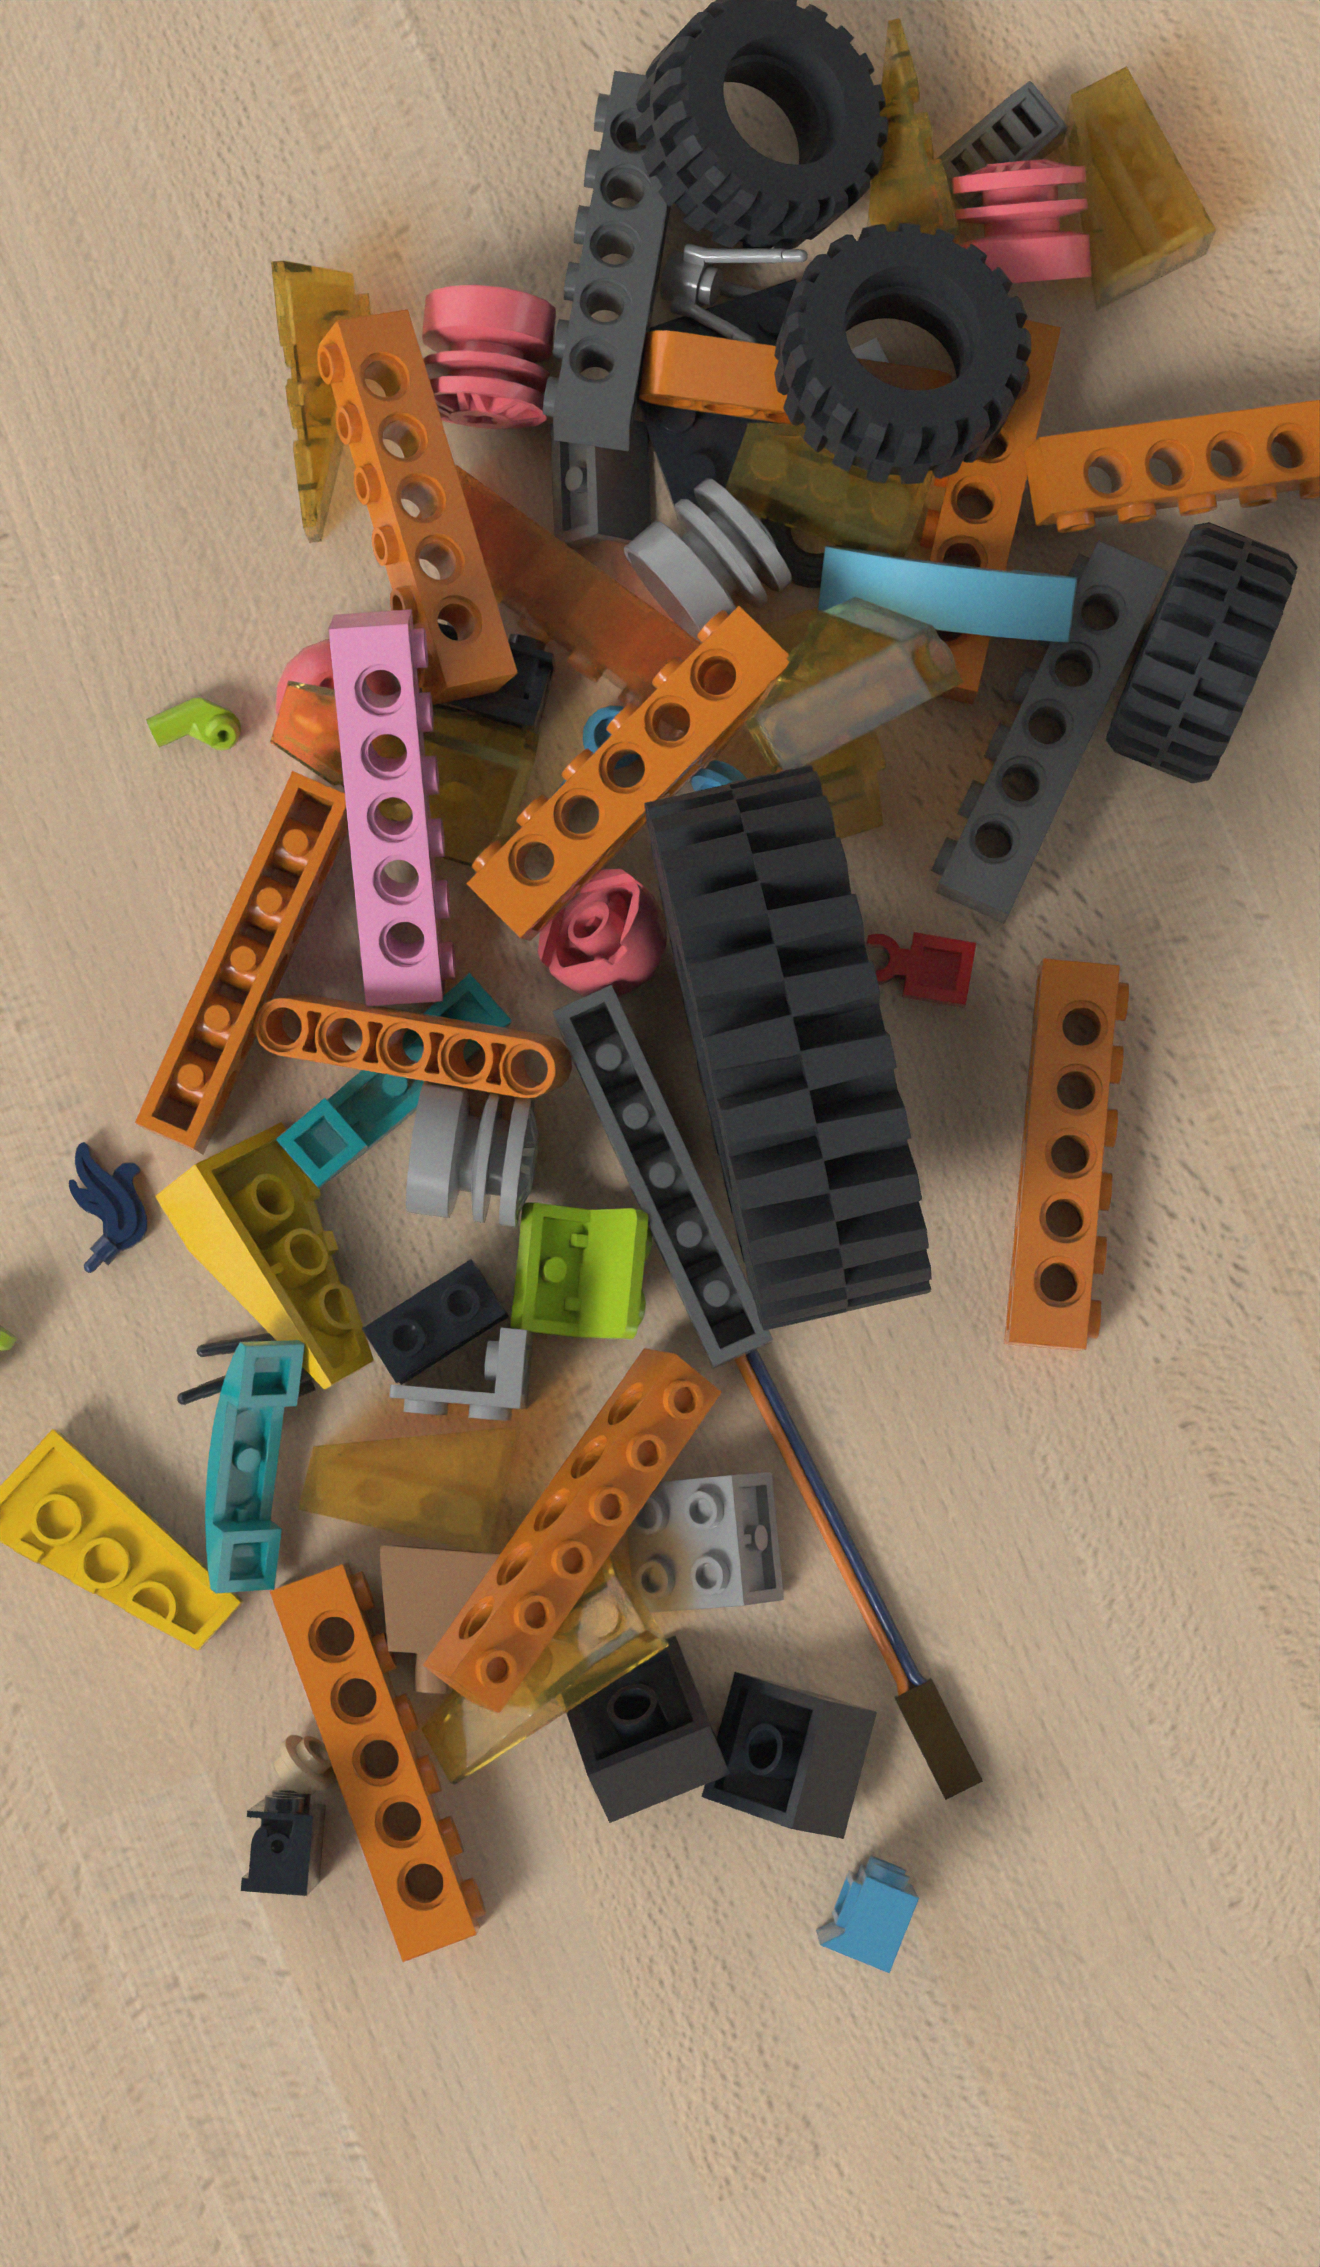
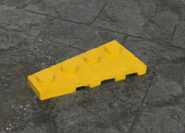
M52 1429L0 1485V1542L12 1548L13 1551L29 1560L39 1563L71 1580L72 1583L88 1592L97 1594L121 1607L125 1612L197 1651L205 1646L244 1603L234 1592L215 1593L210 1589L208 1568L57 1429Z

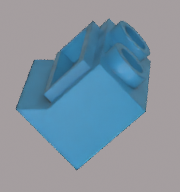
M870 1856L867 1865L861 1864L857 1874L848 1871L832 1912L834 1921L816 1930L819 1944L890 1974L919 1900L913 1886L908 1883L910 1877L905 1875L906 1870L882 1859Z

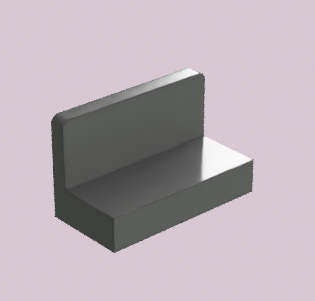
M634 420L629 451L554 440L553 423L550 424L554 547L575 550L606 540L623 544L631 542L651 525L648 431L645 423Z

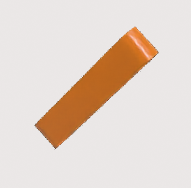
M651 331L646 334L639 398L641 400L667 407L791 424L783 409L787 395L779 393L776 387L774 375L778 360L774 356L776 346L676 331ZM857 358L861 365L873 376L889 385L902 389L930 390L951 383L952 380L951 375L939 370Z
M294 994L275 998L265 1003L259 1009L254 1021L255 1035L259 1044L268 1052L279 1056L520 1098H535L562 1087L569 1079L572 1070V1057L567 1046L559 1039L549 1035L380 1006H366V1004L309 994ZM288 1008L293 1010L301 1020L302 1030L297 1040L291 1039L283 1029L282 1018ZM348 1018L354 1020L362 1031L363 1040L357 1051L350 1049L342 1037V1028ZM408 1029L416 1031L421 1036L424 1044V1052L418 1062L410 1059L403 1049L402 1040ZM469 1039L477 1041L485 1052L486 1061L480 1072L472 1070L464 1060L463 1050ZM531 1049L539 1052L547 1062L548 1073L542 1083L533 1081L525 1070L524 1061Z

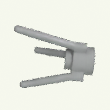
M687 243L684 252L674 250L667 259L661 279V298L672 302L671 313L690 317L728 339L757 343L754 337L702 308L704 304L713 306L719 295L737 299L761 291L723 281L722 269L713 267V263L804 262L807 260L808 254L802 249L705 248Z

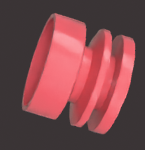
M1049 159L988 164L986 167L965 176L953 177V194L982 193V207L954 210V216L956 221L984 224V237L964 242L959 246L968 249L970 244L976 246L988 255L985 264L992 271L997 267L1001 268L1012 283L1092 277L1089 234L1061 231L1059 217L1075 214L1088 208L1087 199L1058 200V186L1086 183L1085 166H1069L1050 161Z
M459 285L435 289L429 293L425 299L422 340L424 345L437 353L427 355L423 358L441 420L485 429H521L537 426L546 421L547 415H543L544 395L542 393L545 392L550 373L535 363L545 361L553 355L556 308L545 299L526 292L503 287Z

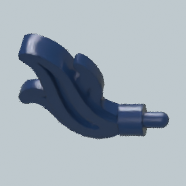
M82 1142L76 1148L75 1167L80 1180L87 1189L79 1188L74 1179L69 1180L68 1184L77 1204L87 1213L97 1216L103 1222V1235L89 1248L94 1254L84 1263V1270L87 1273H93L103 1262L109 1266L121 1251L133 1248L143 1240L147 1231V1215L144 1205L133 1185L134 1177L141 1171L139 1166L135 1163H122L111 1176L92 1159L89 1146Z

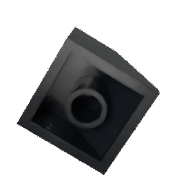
M676 1635L557 1683L587 1776L609 1823L730 1775Z
M734 1672L717 1736L730 1775L705 1784L701 1797L790 1829L844 1839L877 1712L828 1696Z

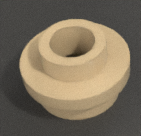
M290 1735L281 1743L279 1747L280 1755L275 1759L274 1766L279 1777L292 1790L299 1794H311L312 1796L317 1790L328 1789L336 1780L327 1750L320 1740L312 1736L304 1738L298 1735Z

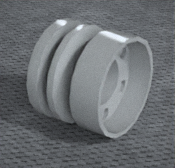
M708 478L694 488V495L701 509L688 499H681L675 504L676 515L685 531L682 537L662 522L655 521L624 547L626 558L647 590L676 625L699 646L702 642L697 638V635L705 624L721 610H725L730 615L736 609L730 598L734 592L753 607L761 608L767 603V595L761 582L777 592H780L791 583V573L776 549L772 536L762 522L744 503L736 500L724 487L713 479Z
M424 1081L417 1105L410 1148L406 1187V1211L414 1214L450 1218L459 1192L465 1191L471 1192L473 1220L485 1223L491 1195L500 1196L499 1224L517 1227L520 1211L528 1195L531 1194L537 1160L539 1130L534 1113L535 1098L516 1097L511 1120L502 1119L503 1094L490 1092L482 1116L470 1115L468 1088Z

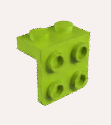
M536 1202L524 1203L521 1215L510 1329L528 1330L532 1333L574 1338L633 1339L637 1334L638 1326L644 1318L646 1309L645 1295L642 1291L644 1262L648 1258L652 1246L648 1214L642 1209L635 1208L589 1210Z

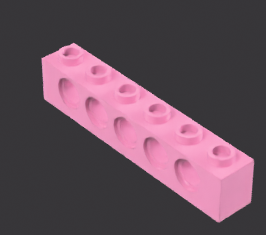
M412 609L333 615L329 626V639L366 1006L443 1001L446 980L456 979V959L453 941L442 942L440 919H449L451 908L448 880L437 881L435 857H445V838L442 818L431 819L429 795L439 794V771L437 756H425L423 732L434 730L431 692L419 693L417 668L428 667L425 628H413ZM386 670L398 678L401 689L393 695L381 696L374 693L368 687L365 677L373 671ZM382 734H392L404 742L407 751L404 755L395 759L384 758L374 750L372 740ZM386 798H400L409 804L413 813L402 821L389 820L382 815L378 804ZM394 860H404L415 867L418 876L410 882H396L386 874L384 866ZM400 922H410L421 929L424 937L415 943H403L392 935L390 928Z

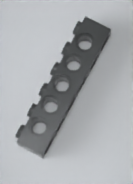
M614 70L610 95L601 93L598 95L594 132L603 133L600 150L589 149L587 155L584 187L593 188L590 207L579 205L577 211L574 243L583 245L580 263H568L564 285V300L573 301L570 320L559 319L557 323L553 357L562 358L563 360L560 377L548 376L543 403V415L553 416L554 440L629 451L640 390L646 334L650 332L671 207L667 205L658 193L663 186L657 176L649 177L641 158L648 151L647 148L641 151H630L622 147L631 142H638L635 121L643 113L638 112L636 101L639 87L647 80L646 75ZM620 198H630L637 201L638 204L623 208L616 206L612 202ZM610 254H620L629 260L625 263L614 265L603 261L602 258ZM602 310L612 311L619 315L617 319L610 322H601L591 316ZM598 367L610 374L605 378L592 380L580 373L588 368Z
M1098 540L1090 558L1080 553L1078 554L1068 575L1070 577H1078L1069 642L1038 640L1037 645L1046 648L1047 652L1038 671L1026 666L1010 700L1021 705L1012 727L999 723L984 755V758L995 762L986 783L982 784L973 779L957 813L968 819L959 841L946 837L931 871L942 876L935 891L936 893L1003 924L1005 923L1168 571ZM1091 604L1105 606L1113 615L1114 625L1105 630L1093 629L1084 622L1081 610ZM1065 660L1076 661L1086 669L1088 682L1079 687L1067 686L1057 678L1055 666ZM1036 717H1050L1059 724L1062 738L1052 744L1040 743L1030 734L1028 723ZM1011 773L1025 774L1033 781L1036 795L1026 801L1013 800L1004 792L1002 779ZM983 830H998L1006 836L1009 842V852L1000 858H988L978 850L975 836Z
M612 985L552 1011L557 1027L570 1052L640 1209L648 1214V1226L712 1368L715 1369L772 1343L773 1338L770 1331H763L751 1289Z

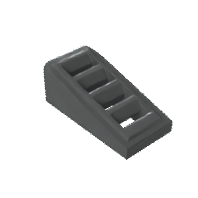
M1028 81L929 164L928 171L959 209L982 206V193L953 194L952 178L962 176L955 167L958 162L963 159L972 172L986 167L987 163L976 151L982 144L998 163L1042 160L1064 143L1067 126L1031 81ZM1024 114L1037 130L1039 135L1036 138L1032 136L1018 118L1020 115ZM1003 128L1021 149L1015 156L997 135Z

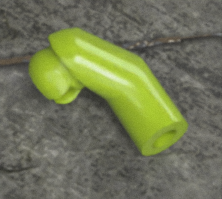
M201 697L192 698L146 719L159 748L190 735L216 750H229L238 742L242 729L239 719L232 711Z

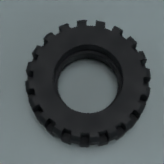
M716 0L711 2L703 12H698L655 57L646 71L647 80L639 87L636 106L638 112L643 114L635 121L636 137L639 145L647 146L648 151L641 158L649 177L657 176L663 186L658 193L669 207L675 203L686 214L683 219L685 223L697 232L703 227L713 232L711 240L732 248L741 241L743 242V248L774 247L793 249L802 244L806 239H814L870 188V181L879 174L884 161V150L881 147L888 142L887 117L880 116V112L886 107V102L881 84L874 85L870 75L875 71L866 53L859 55L850 42L854 37L842 25L836 29L825 20L828 14L814 5L809 4L804 9L797 6V0ZM724 82L741 83L753 87L771 98L782 109L789 119L797 138L799 165L785 164L772 160L756 151L743 139L728 114L724 99Z
M899 223L897 231L887 232L884 224L864 227L858 241H856L853 235L846 234L830 243L827 254L816 255L805 268L801 282L796 284L777 338L774 354L778 360L774 372L777 391L782 395H787L783 409L791 424L798 426L803 423L807 429L803 439L816 452H820L825 447L835 456L832 464L848 473L853 465L868 471L866 479L886 483L889 475H900L901 483L904 485L923 483L928 471H932L935 478L939 479L958 472L962 461L973 463L986 452L991 439L997 438L1021 391L1028 372L1026 362L1031 353V334L1026 328H1023L1028 317L1023 302L1018 296L1011 298L1008 296L1013 283L1001 268L997 267L992 271L985 264L988 255L973 244H970L968 249H965L954 243V234L938 228L935 235L920 232V224ZM875 319H897L917 325L933 335L946 349L954 364L957 379L944 386L930 390H907L889 385L869 373L857 360L848 343L846 331L860 323Z
M1211 522L1193 526L1158 603L1107 732L1106 742L1115 753L1190 783L1209 781L1240 720L1289 599L1298 567L1288 553Z

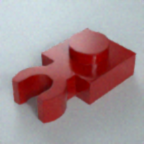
M914 932L909 950L900 948L893 938L885 934L868 935L866 946L883 950L889 959L888 965L885 968L875 970L878 985L885 984L894 977L905 979L902 993L903 998L965 1008L977 943Z

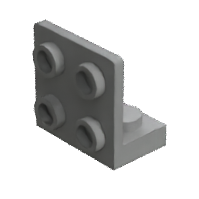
M501 1328L500 1340L488 1341L485 1359V1380L496 1381L495 1393L391 1384L389 1398L405 1399L403 1412L447 1415L448 1403L469 1404L468 1418L511 1421L512 1408L527 1409L534 1333L528 1330Z
M772 1472L660 1482L627 1529L634 1609L637 1613L746 1606L784 1600Z

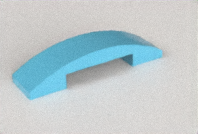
M825 546L818 610L893 624L959 633L1053 642H1069L1078 577L1016 569L1003 571L889 556L890 553Z

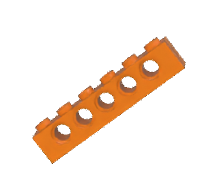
M405 309L338 320L319 343L317 354L318 367L323 381L326 384H331L338 407L335 415L337 432L341 441L346 445L349 444L356 467L354 471L355 492L360 503L367 505L374 527L372 547L375 558L381 566L386 567L392 588L390 593L391 611L412 609L413 628H425L428 667L417 668L419 688H422L423 693L431 692L432 705L497 692L518 672L409 311ZM365 379L377 382L383 388L386 397L374 394L366 385ZM383 439L395 442L401 448L404 458L391 454L385 447ZM401 499L413 502L419 508L422 519L415 518L407 513ZM419 559L431 562L437 568L440 580L429 577L421 568ZM438 619L449 622L455 628L458 641L447 638L441 632Z
M1031 320L1025 321L1023 328H1026L1031 334V353L1026 362L1028 372L1024 384L1005 424L997 436L1005 452L993 459L980 456L973 463L962 461L958 472L942 479L935 478L934 486L946 489L941 511L928 509L920 546L931 548L929 561L943 563L945 559L952 555H964L970 558L976 567L1006 571L1027 480L1024 451L1036 441L1062 327ZM977 495L987 501L991 513L982 519H970L960 512L957 502L964 496ZM913 627L912 632L900 630L892 667L903 669L899 688L973 705L980 684L990 636L963 633L955 640L943 641L935 637L928 628Z
M1320 400L1039 437L1024 451L1036 526L1057 524L1059 533H1068L1094 527L1096 525L1095 518L1118 515L1119 524H1134L1156 518V510L1178 507L1180 516H1191L1216 510L1218 508L1217 501L1238 498L1240 507L1249 508L1277 501V493L1299 490L1300 499L1320 498ZM1272 442L1282 444L1288 449L1292 458L1291 468L1282 467L1274 460L1271 452ZM1212 450L1222 452L1228 457L1232 465L1231 477L1223 476L1214 469L1211 463ZM1150 459H1159L1168 465L1172 473L1171 485L1161 484L1152 476ZM1089 467H1098L1108 474L1112 483L1111 493L1099 492L1092 486L1088 477Z
M740 606L730 615L725 610H721L713 616L697 635L702 644L685 661L677 656L668 662L653 679L652 685L656 690L640 707L632 702L623 708L607 726L606 730L611 736L595 753L587 748L578 754L561 774L566 782L550 799L544 794L534 799L516 820L521 828L504 845L499 840L493 842L473 862L471 867L477 873L466 884L521 939L531 941L647 824L644 803L673 797L800 668L795 660ZM720 662L734 665L736 680L733 687L720 695L707 693L704 688L706 671L712 665ZM674 708L687 710L690 716V728L686 735L677 741L663 740L659 734L661 717L667 711ZM625 755H640L645 765L642 779L632 787H619L614 779L616 763ZM582 800H594L599 809L597 825L587 833H574L569 824L571 809ZM547 845L554 856L553 868L546 877L532 880L526 874L524 868L525 857L534 847Z
M294 771L291 772L136 1118L135 1123L143 1129L204 1155L256 1038L254 1021L257 1012L265 1003L273 1000L348 832L345 793Z
M1043 958L1037 968L1004 1344L1083 1351L1087 1348V1338L1097 1339L1099 1335L1101 1300H1091L1093 1274H1104L1107 1237L1096 1236L1098 1211H1109L1113 1183L1112 1173L1102 1172L1104 1147L1114 1148L1118 1128V1110L1107 1109L1109 1085L1120 1084L1124 1058L1123 1046L1113 1045L1115 1020H1126L1129 1001V983L1119 982L1120 965ZM1071 1014H1082L1090 1018L1096 1029L1094 1042L1084 1046L1071 1043L1063 1033L1064 1018ZM1069 1076L1082 1079L1090 1090L1088 1105L1082 1109H1071L1062 1104L1057 1095L1059 1080ZM1069 1139L1081 1146L1085 1155V1162L1080 1171L1066 1173L1054 1165L1051 1150L1055 1142ZM1063 1202L1071 1205L1076 1210L1079 1216V1227L1073 1236L1060 1237L1050 1231L1046 1224V1212L1051 1204ZM1060 1266L1071 1274L1074 1287L1072 1294L1067 1300L1054 1301L1042 1292L1040 1277L1046 1267Z
M644 1348L428 1656L423 1666L470 1702L500 1714L722 1391L677 1354Z
M344 1563L269 1591L402 1962L477 1935L480 1929L477 1918L486 1915L484 1902L475 1879L472 1877L463 1881L455 1856L464 1853L461 1838L452 1816L441 1819L432 1794L442 1791L441 1784L430 1755L427 1754L419 1757L410 1733L420 1729L408 1694L404 1693L396 1696L388 1673L397 1669L396 1659L393 1651L388 1650L386 1633L382 1632L374 1635L366 1611L375 1608V1602L363 1571L352 1574L349 1563ZM330 1617L343 1618L353 1628L354 1642L346 1653L336 1654L330 1652L321 1641V1628ZM350 1679H364L374 1687L376 1704L370 1713L363 1715L355 1714L345 1706L342 1692L345 1684ZM384 1740L395 1747L399 1757L395 1772L389 1775H377L369 1770L364 1760V1752L371 1741ZM407 1802L418 1810L421 1817V1826L416 1834L404 1837L391 1831L386 1821V1813L391 1804ZM418 1864H430L436 1867L443 1877L442 1892L431 1898H424L415 1894L408 1882L409 1871L412 1867Z

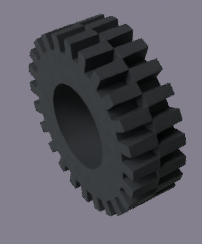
M807 765L644 803L663 910L671 938L670 943L675 967L683 994L688 1027L696 1053L698 1072L703 1093H705L712 1133L721 1162L725 1188L731 1213H733L743 1262L746 1266L751 1293L763 1331L930 1293L931 1286L929 1280H932V1273L926 1250L929 1248L927 1228L919 1203L922 1200L918 1173L907 1140L911 1139L906 1109L898 1092L894 1069L897 1068L890 1034L885 1031L879 1005L880 989L873 961L869 962L865 947L864 925L856 893L851 894L847 860L841 839L836 837L832 810L827 796H823L818 773L813 771L812 765Z

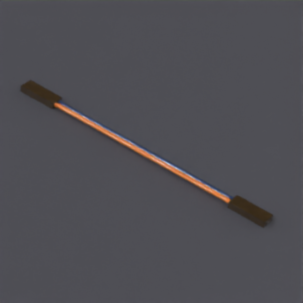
M758 1350L735 1359L734 1361L897 1684L898 1695L894 1699L944 1799L947 1800L983 1782L931 1678L926 1680L919 1673ZM908 1679L915 1685L910 1689Z

